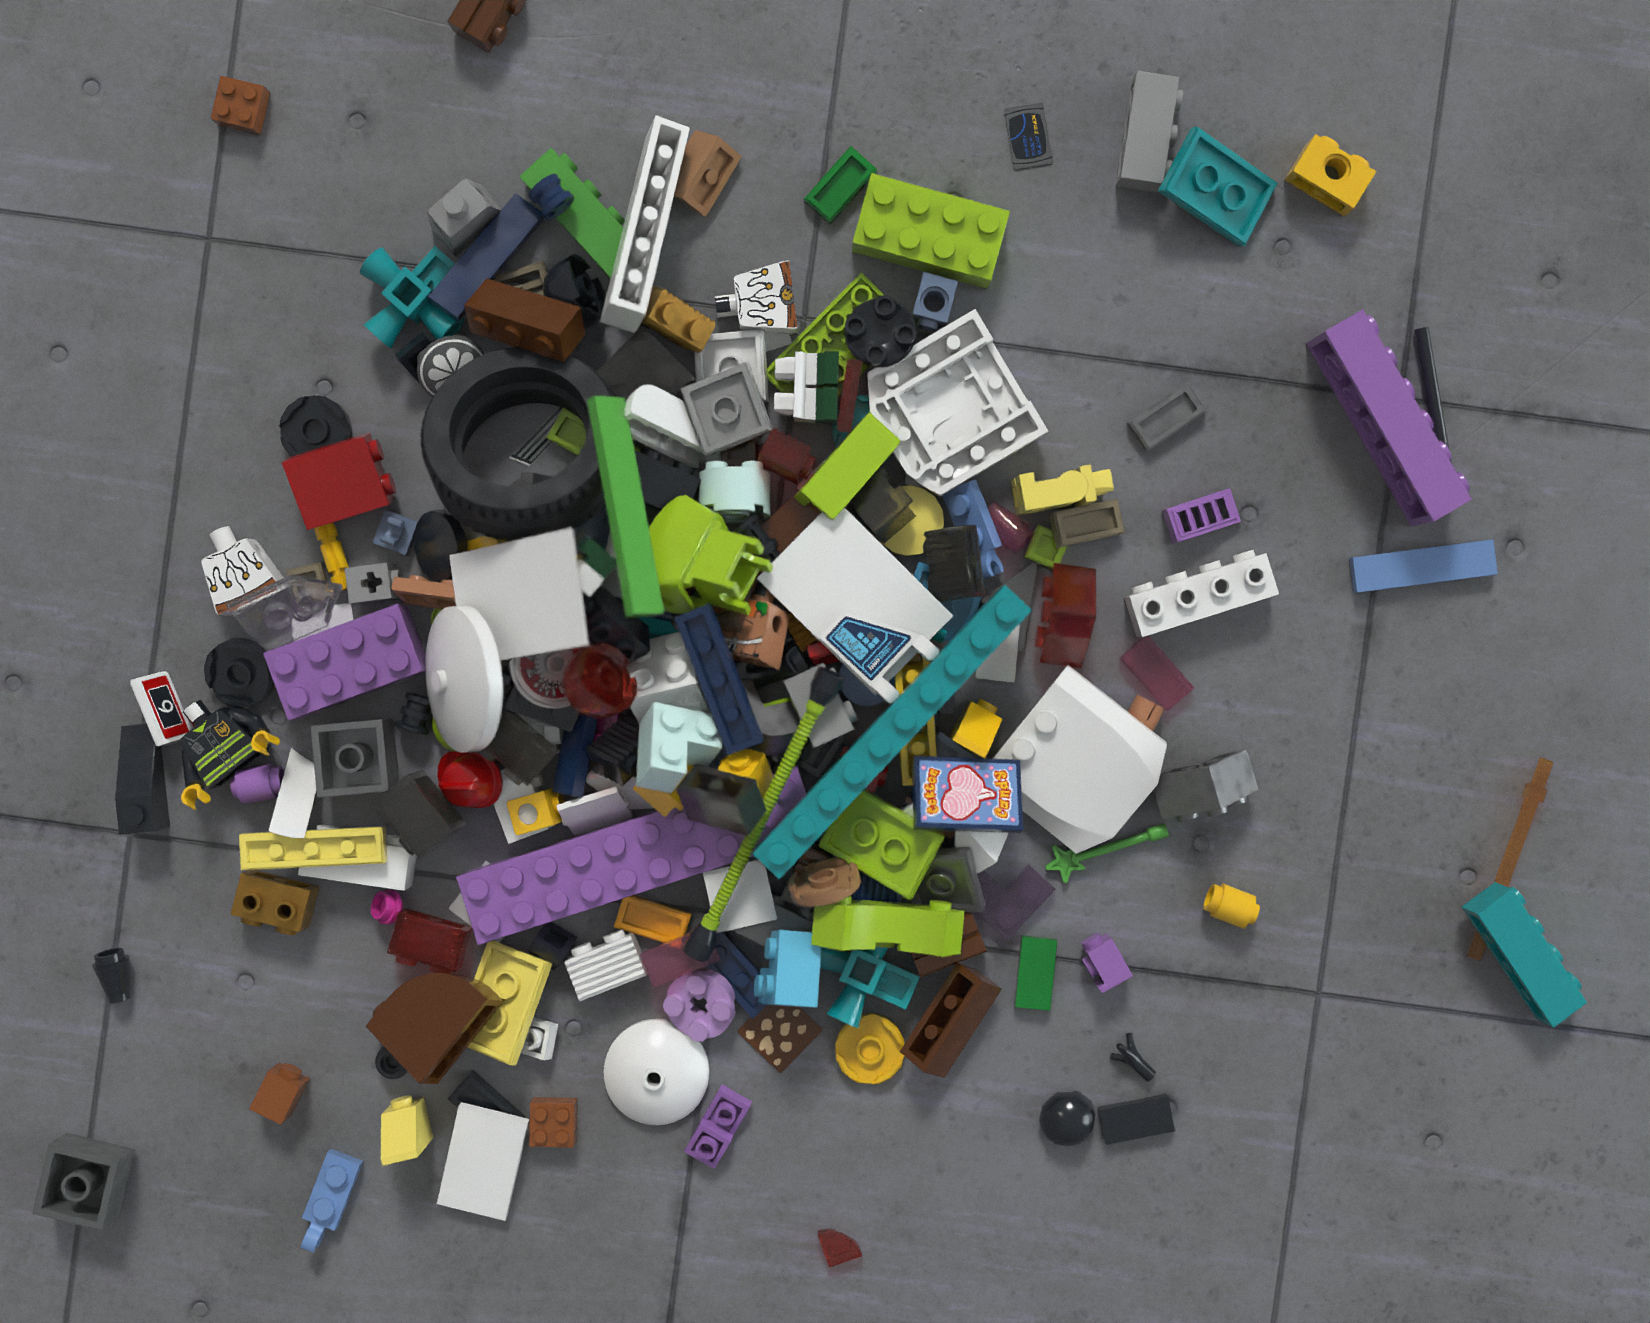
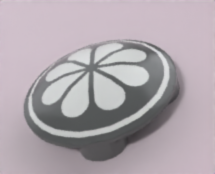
M458 333L453 336L439 338L429 344L417 356L419 382L424 391L433 397L439 387L454 372L485 353L477 343L470 340L464 334Z

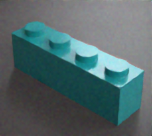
M1494 882L1464 904L1462 909L1534 1017L1554 1028L1587 1003L1579 991L1582 989V985L1571 972L1566 971L1561 963L1564 960L1563 956L1542 935L1545 932L1542 924L1526 911L1524 907L1526 900L1522 894L1514 887L1509 888Z

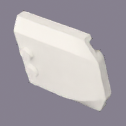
M976 309L916 343L910 353L899 363L888 367H876L867 372L870 413L900 439V444L893 451L894 456L906 476L939 497L1048 433V429L1031 401L1028 402L993 344V338Z
M1067 665L992 759L1020 760L1022 811L1072 851L1079 853L1112 839L1157 786L1167 742Z

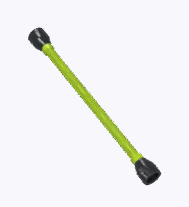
M822 666L818 667L810 685V696L805 706L807 712H804V716L798 725L799 729H796L797 733H794V737L790 741V745L784 754L785 758H782V762H780V766L776 770L768 791H766V795H764V799H762V803L758 807V811L748 828V832H746V836H744V840H742V844L728 869L709 912L704 915L701 923L690 932L682 948L683 952L689 957L701 962L709 960L716 945L717 929L721 923L720 917H722V913H724V909L732 896L731 893L734 892L733 889L736 888L735 885L738 884L737 881L740 880L739 877H741V873H743V869H745V865H747V861H749V857H751V853L754 851L757 840H759V836H761V832H763V828H765V824H767V820L771 816L779 795H781V791H783V787H785V783L789 779L795 762H797V758H799V754H801V750L805 746L806 737H809V733H811V729H813V725H815V721L818 719L817 717L822 715L825 707L840 691L845 680L840 674Z

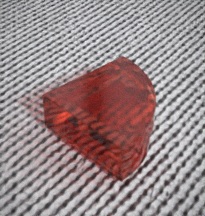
M834 1229L818 1230V1237L829 1268L862 1257L861 1248L853 1238Z

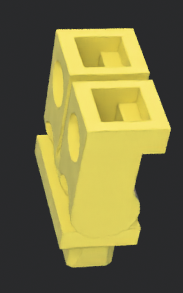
M1091 464L1064 472L1055 479L1035 482L1034 473L1032 472L1020 474L1010 481L1016 516L1064 508L1075 503V507L1085 506L1097 501L1096 496L1105 495L1107 492L1114 490L1110 469L1092 472Z

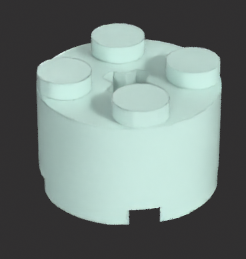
M723 461L706 462V470L699 473V478L701 479L699 482V503L715 513H719L724 522L729 524H742L754 514H763V521L770 518V473L763 470L762 462L746 461L742 463V467H727V463Z

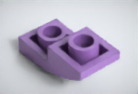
M721 1084L684 1152L715 1169L729 1146L735 1131L749 1110L752 1101Z

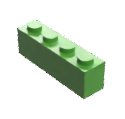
M550 148L519 177L529 190L548 175L556 174L560 178L561 187L566 191H570L575 199L571 206L555 219L604 274L611 279L623 230L622 225L625 220L612 205L608 209L598 200L602 194L589 179L582 182L575 175L578 168L565 153L558 156Z

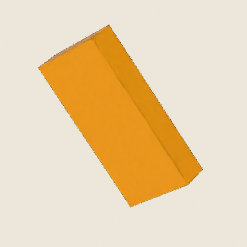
M632 895L622 898L614 927L681 949L682 938L686 934L692 913Z

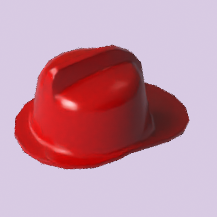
M452 751L446 753L440 759L437 769L438 786L445 798L453 805L468 808H485L493 805L499 799L503 786L502 775L495 761L486 754Z

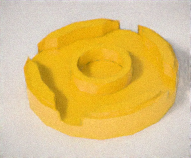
M862 1013L859 1028L845 1023L839 1030L835 1042L836 1060L842 1072L853 1081L865 1084L871 1083V1085L881 1084L892 1078L902 1066L904 1055L900 1053V1050L904 1045V1037L898 1026L888 1017L877 1013Z

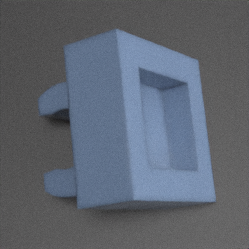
M384 510L372 543L409 556L414 543L417 521Z

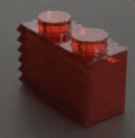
M777 428L771 430L757 458L758 462L763 463L764 468L795 484H798L801 478L807 480L816 464V457L812 456L810 444L804 446L803 441L798 442L797 438L791 439L790 434L785 436L784 431L778 432Z
M405 908L398 912L387 953L395 955V961L400 964L416 966L417 962L430 965L429 970L433 973L450 974L451 971L456 973L462 967L472 926Z

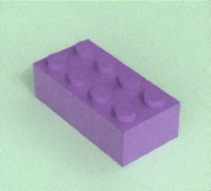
M398 603L263 653L288 720L307 717L421 675L426 671V653L409 607L406 604Z

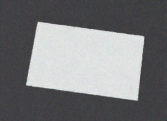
M845 507L833 520H830L821 513L772 562L773 569L771 573L763 571L757 578L874 695L877 692L819 638L843 611L922 634L928 640L953 617ZM912 645L882 676L887 682L917 653Z
M573 528L449 555L456 606H470L481 614L493 635L499 660L589 645Z

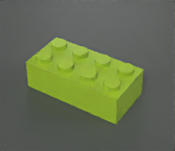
M871 173L852 242V252L988 289L1010 211Z

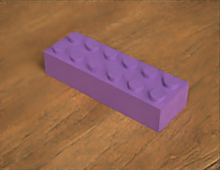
M1361 310L1324 331L1306 344L1410 526L1434 522L1472 500L1468 493L1470 490L1466 478L1454 469L1450 462L1452 459L1451 452L1446 444L1438 441L1432 430L1434 425L1431 417L1425 410H1421L1414 397L1416 394L1412 384L1408 379L1402 378L1396 367L1397 359L1395 354L1389 347H1384L1378 336L1379 327L1376 321L1370 315H1366L1364 310Z

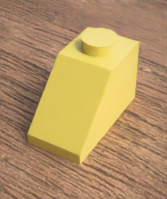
M411 1095L398 1097L391 1100V1105L381 1114L382 1166L417 1158L434 1138L424 1097L413 1100Z

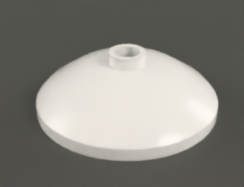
M666 1019L643 1020L626 1028L612 1043L604 1063L605 1087L614 1105L630 1119L647 1125H666L686 1117L702 1100L709 1081L708 1057L701 1042L693 1041L689 1035L681 1032L672 1021ZM655 1072L659 1074L661 1080L658 1083H652L648 1079V1074Z

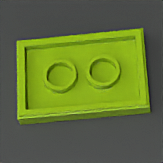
M864 789L826 829L818 846L837 858L845 860L849 865L851 862L855 863L859 871L911 900L940 848L945 835L933 830H914V822L911 815Z

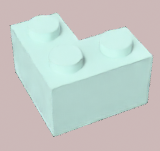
M653 702L639 723L636 787L672 793L686 775L687 764L707 768L722 749V739L712 714Z

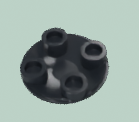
M882 295L876 299L863 302L853 310L845 322V340L851 354L860 362L872 367H888L899 363L910 353L916 340V325L907 308L894 301L892 297Z

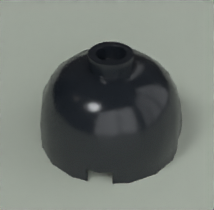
M572 254L559 261L548 271L544 277L543 295L581 307L585 329L600 323L606 294L598 277L591 280L586 270L591 268L590 265L581 256Z

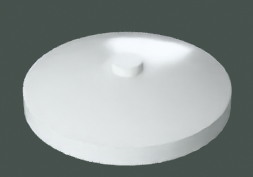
M470 606L446 607L434 619L426 647L425 674L430 708L440 734L452 749L462 753L480 751L486 748L495 736L501 715L503 694L499 655L493 635L478 611Z

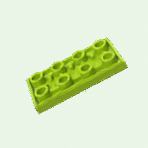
M861 272L776 359L795 357V352L824 353V351H839V398L869 367L857 360L848 349L845 340V322L853 310L860 304L876 299L884 294ZM774 360L767 367L768 381L780 393H794V381L775 380Z

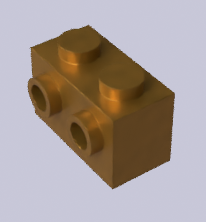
M248 870L240 874L230 915L241 917V922L247 925L262 926L265 923L276 926L275 931L278 933L296 935L297 932L310 927L320 886L258 870Z

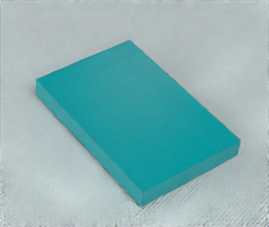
M1196 126L1189 130L1158 192L1240 247L1246 245L1278 183Z

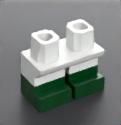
M824 351V353L795 352V357L775 359V380L794 381V393H775L774 413L793 416L794 422L837 425L839 351Z
M585 535L576 545L584 552L577 561L581 593L584 591L590 597L617 566L615 558Z

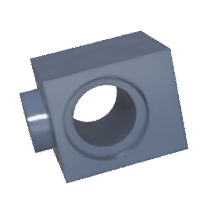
M923 272L912 314L914 321L918 322L917 326L919 328L936 332L938 327L943 328L947 325L958 281ZM931 296L938 297L943 303V308L938 312H930L925 308L924 300Z

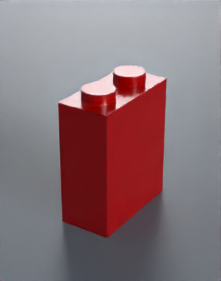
M370 432L289 457L281 462L307 530L387 506L394 500L393 494L396 493L394 480L390 473L385 474L380 461L384 460L382 447L377 439H372Z

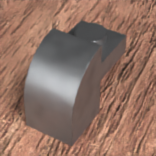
M742 680L743 687L765 740L748 749L765 753V756L786 753L790 741H792L794 733H797L796 729H799L798 725L800 724L791 701L764 707L752 680Z

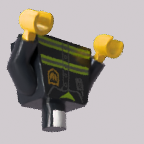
M201 700L194 702L183 711L194 728L181 738L183 745L181 751L186 787L182 792L181 801L192 810H196L195 802L197 798L205 804L209 803L211 797L204 791L205 787L207 790L220 787L235 775L237 769H243L261 754L269 756L270 754L267 752V749L272 746L269 742L279 745L280 739L270 733L260 715L238 707L232 709L230 707L219 708L211 713Z

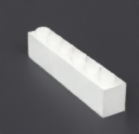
M655 116L645 137L600 319L602 323L635 333L646 314L690 127Z

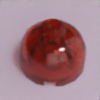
M598 643L595 646L589 645L569 660L563 672L562 687L569 704L579 714L588 718L606 719L632 705L637 693V681L635 676L630 678L627 670L630 663L617 648L606 643Z

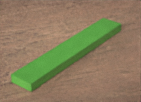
M593 396L587 400L626 617L658 616L664 613L629 420L624 418L625 398Z

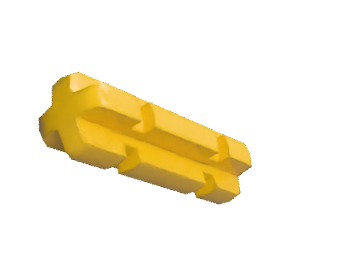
M329 523L316 527L315 533L317 540L322 542L320 549L328 573L331 572L333 575L330 578L335 591L347 590L344 568H349L341 542L336 540L338 533L335 524Z

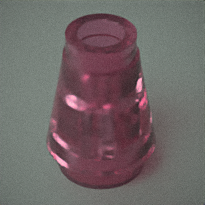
M996 502L988 507L1002 545L1006 550L1010 548L1014 553H1017L1035 533L1029 528L1030 523Z

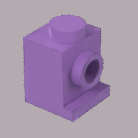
M1100 933L1093 934L1081 942L1087 954V957L1083 958L1082 961L1092 978L1097 975L1099 976V978L1094 980V983L1101 993L1133 976L1113 939L1107 933L1102 936Z

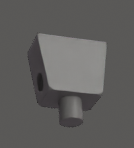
M466 178L429 208L427 214L431 229L456 257L479 237L502 208L482 185Z

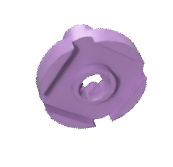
M692 968L679 974L667 990L663 1008L672 1023L681 1032L689 1035L693 1041L702 1042L706 1038L720 1035L727 1029L735 1017L734 1000L736 997L731 984L718 972L707 969L706 972L701 970L695 971L696 968ZM693 997L697 1000L706 999L707 1004L705 1008L707 1010L699 1009L695 1005Z

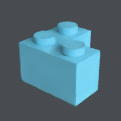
M771 931V938L768 937L765 943V959L769 960V968H761L760 975H756L754 981V995L758 997V1004L817 1007L821 947L811 945L812 932Z

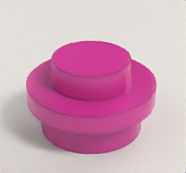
M392 889L379 891L371 903L372 917L385 925L394 923L403 910V902L399 892Z

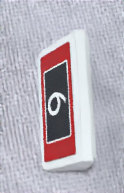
M158 672L131 680V687L156 746H166L181 741V738L192 728L183 713L184 709L169 673Z

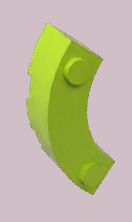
M850 895L838 902L814 907L811 945L843 951L858 949L875 950L876 947L891 948L895 947L896 943L898 951L940 957L961 954L965 911L951 909V903L946 901L931 900L930 905L927 906L899 902L852 900Z

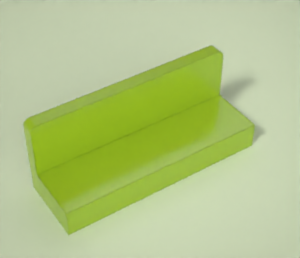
M869 412L797 492L794 498L803 506L811 502L825 516L833 520L900 444V439Z

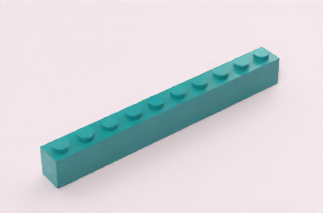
M1006 585L1001 586L939 654L900 693L899 697L884 710L758 844L753 851V855L780 879L1025 619L1032 609Z

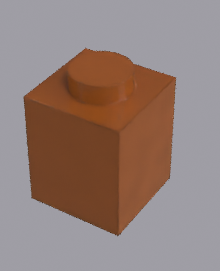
M276 1064L268 1070L249 1109L280 1125L292 1116L310 1078L302 1075V1070L292 1064Z

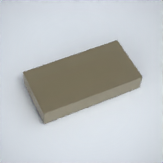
M1118 499L1049 513L1056 548L1125 534Z

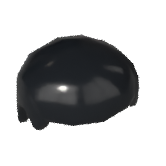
M1076 1090L1073 1092H1057L1043 1104L1039 1121L1043 1134L1049 1141H1053L1054 1144L1061 1146H1074L1088 1138L1094 1127L1096 1113L1092 1102L1081 1092Z

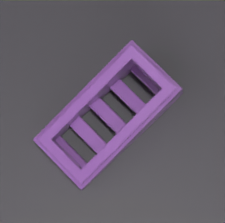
M1230 488L1162 510L1173 544L1241 522ZM1223 498L1229 516L1225 520L1222 519L1216 501ZM1210 503L1216 523L1210 524L1204 504ZM1197 507L1203 527L1197 528L1191 508ZM1184 511L1190 531L1184 532L1179 512Z

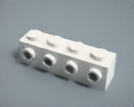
M1253 549L1234 555V563L1221 566L1220 560L1199 566L1201 573L1187 577L1186 571L1165 577L1167 584L1155 588L1152 581L1132 587L1133 594L1124 597L1136 637H1145L1278 595L1279 592L1267 554L1255 556Z

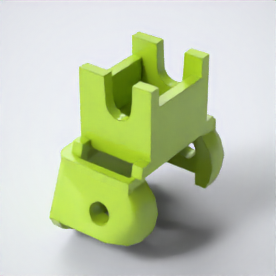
M686 495L676 497L660 511L649 526L664 611L685 614L711 604L749 615L751 607L747 602H744V599L759 570L771 573L773 569L770 560L750 554H762L764 548L759 539L730 532L719 513L711 511ZM694 585L701 599L689 596L684 588L693 587Z

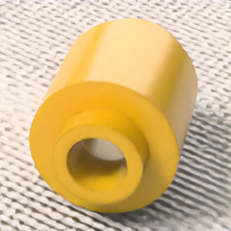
M1223 883L1220 886L1216 884L1210 886L1204 900L1203 909L1210 912V916L1244 929L1248 924L1253 925L1260 911V905L1256 904L1255 895Z

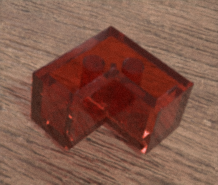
M1054 563L1050 577L1044 576L1041 597L1047 598V601L1044 600L1042 604L1040 620L1044 622L1043 627L1037 626L1034 647L1040 648V663L1082 668L1096 620V569Z

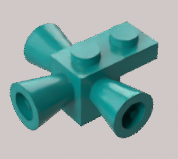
M434 246L411 272L405 266L400 270L383 247L376 249L362 264L360 275L383 287L384 290L381 294L391 304L363 325L390 349L408 318L417 325L422 321L436 340L457 334L464 324V318L457 322L428 300L430 293L452 269L455 263Z
M821 947L820 969L842 973L839 981L846 983V986L826 1014L856 1028H859L866 993L907 1010L920 977L882 960V957L889 948L876 947L875 950L858 949L852 950L850 953L847 950L841 951Z

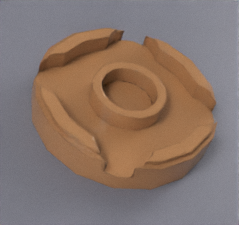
M831 858L808 864V866L804 867L805 872L799 876L795 872L788 882L792 901L798 905L808 907L824 906L849 897L859 888L861 878L855 863L851 862L850 865H847L846 861L841 858Z

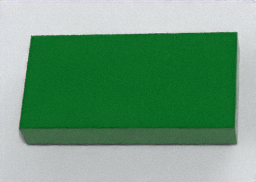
M850 146L806 195L804 202L831 225L869 182L871 173H877V168Z
M1021 935L1014 998L1015 1007L1050 1011L1057 939Z

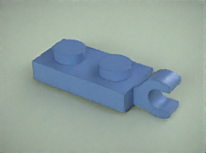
M977 480L966 482L942 495L967 559L976 556L975 570L978 578L984 580L1004 572L1002 563L994 550L1002 546V543Z
M330 1149L327 1152L302 1219L310 1221L311 1224L300 1248L314 1253L316 1247H319L322 1242L326 1228L333 1231L338 1228L362 1167V1160L334 1149Z

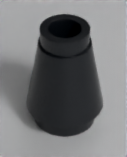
M112 948L95 954V963L92 967L108 997L109 1003H119L131 997L129 955H125L123 948Z

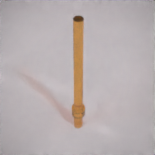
M1540 757L1531 782L1525 785L1522 793L1525 799L1494 880L1496 883L1506 887L1509 886L1539 802H1544L1548 790L1545 789V785L1554 764L1553 761ZM1477 930L1467 956L1481 961L1487 945Z

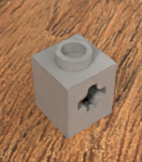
M380 563L344 568L349 604H365L400 599L391 589L394 577L403 578L401 571L396 570V564ZM376 578L382 579V585H378L376 589L370 587L371 581H375Z

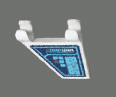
M843 611L819 637L887 703H893L899 697V692L882 676L911 645L927 661L933 660L939 654V649L922 634Z

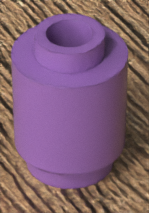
M271 763L237 769L235 777H232L230 780L233 797L239 798L242 804L277 799L285 772L283 766H274Z

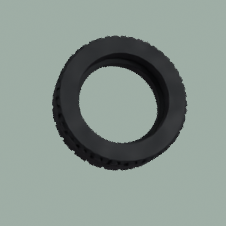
M510 347L484 354L463 365L447 378L436 391L425 411L422 421L423 427L420 433L422 457L434 488L448 512H451L456 520L460 521L464 526L471 528L472 531L496 540H506L507 542L573 528L574 530L594 517L606 505L587 400L593 396L615 397L603 377L597 374L596 370L588 366L587 363L572 355H569L565 362L541 356L521 347ZM527 403L555 405L565 408L579 417L585 426L586 442L575 460L557 475L539 483L525 486L492 484L471 474L465 464L464 450L475 430L495 413L512 406Z

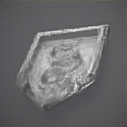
M289 575L226 605L251 639L259 643L265 650L270 651L327 627L332 617V610L336 599L339 598L343 587L342 584Z

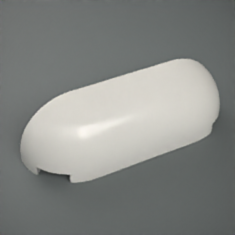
M653 385L639 387L626 400L624 418L629 420L632 439L694 468H699V462L721 461L720 452L709 457L704 455L687 405L683 400Z

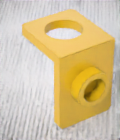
M553 788L508 801L507 808L515 834L521 835L561 823L562 817L558 812L557 805L565 802L563 795L552 792ZM528 803L536 808L537 819L534 823L525 824L519 818V809L523 804Z

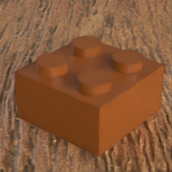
M220 75L210 119L219 126L261 135L271 92L263 85Z
M533 1097L530 1102L529 1147L573 1148L577 1138V1098Z

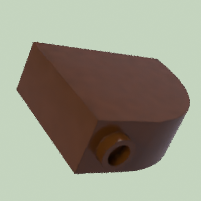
M445 973L424 974L405 982L386 1001L380 1003L373 1011V1017L365 1027L419 1084H438L504 1001L489 986L477 979Z

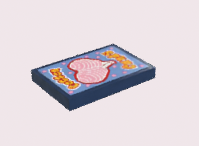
M914 756L912 758L914 830L1021 833L1023 831L1020 760Z

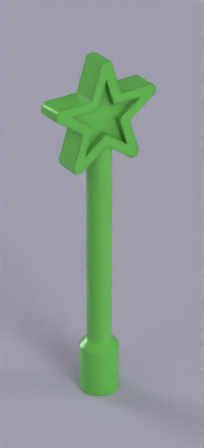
M1165 823L1147 828L1144 833L1080 853H1075L1070 848L1063 851L1053 844L1052 849L1055 859L1046 864L1045 868L1046 870H1059L1062 881L1067 883L1071 870H1085V866L1080 863L1081 861L1148 840L1151 842L1169 837V833Z

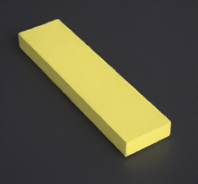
M386 826L306 830L304 838H291L272 832L239 834L241 870L382 864L387 862Z

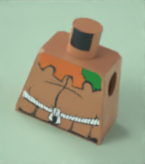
M760 581L756 583L752 598L744 599V602H747L751 607L749 615L732 611L725 616H721L718 623L733 661L779 670L789 616L788 613L772 604L775 596Z

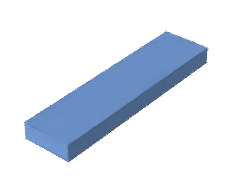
M1493 539L1349 558L1354 593L1498 574Z

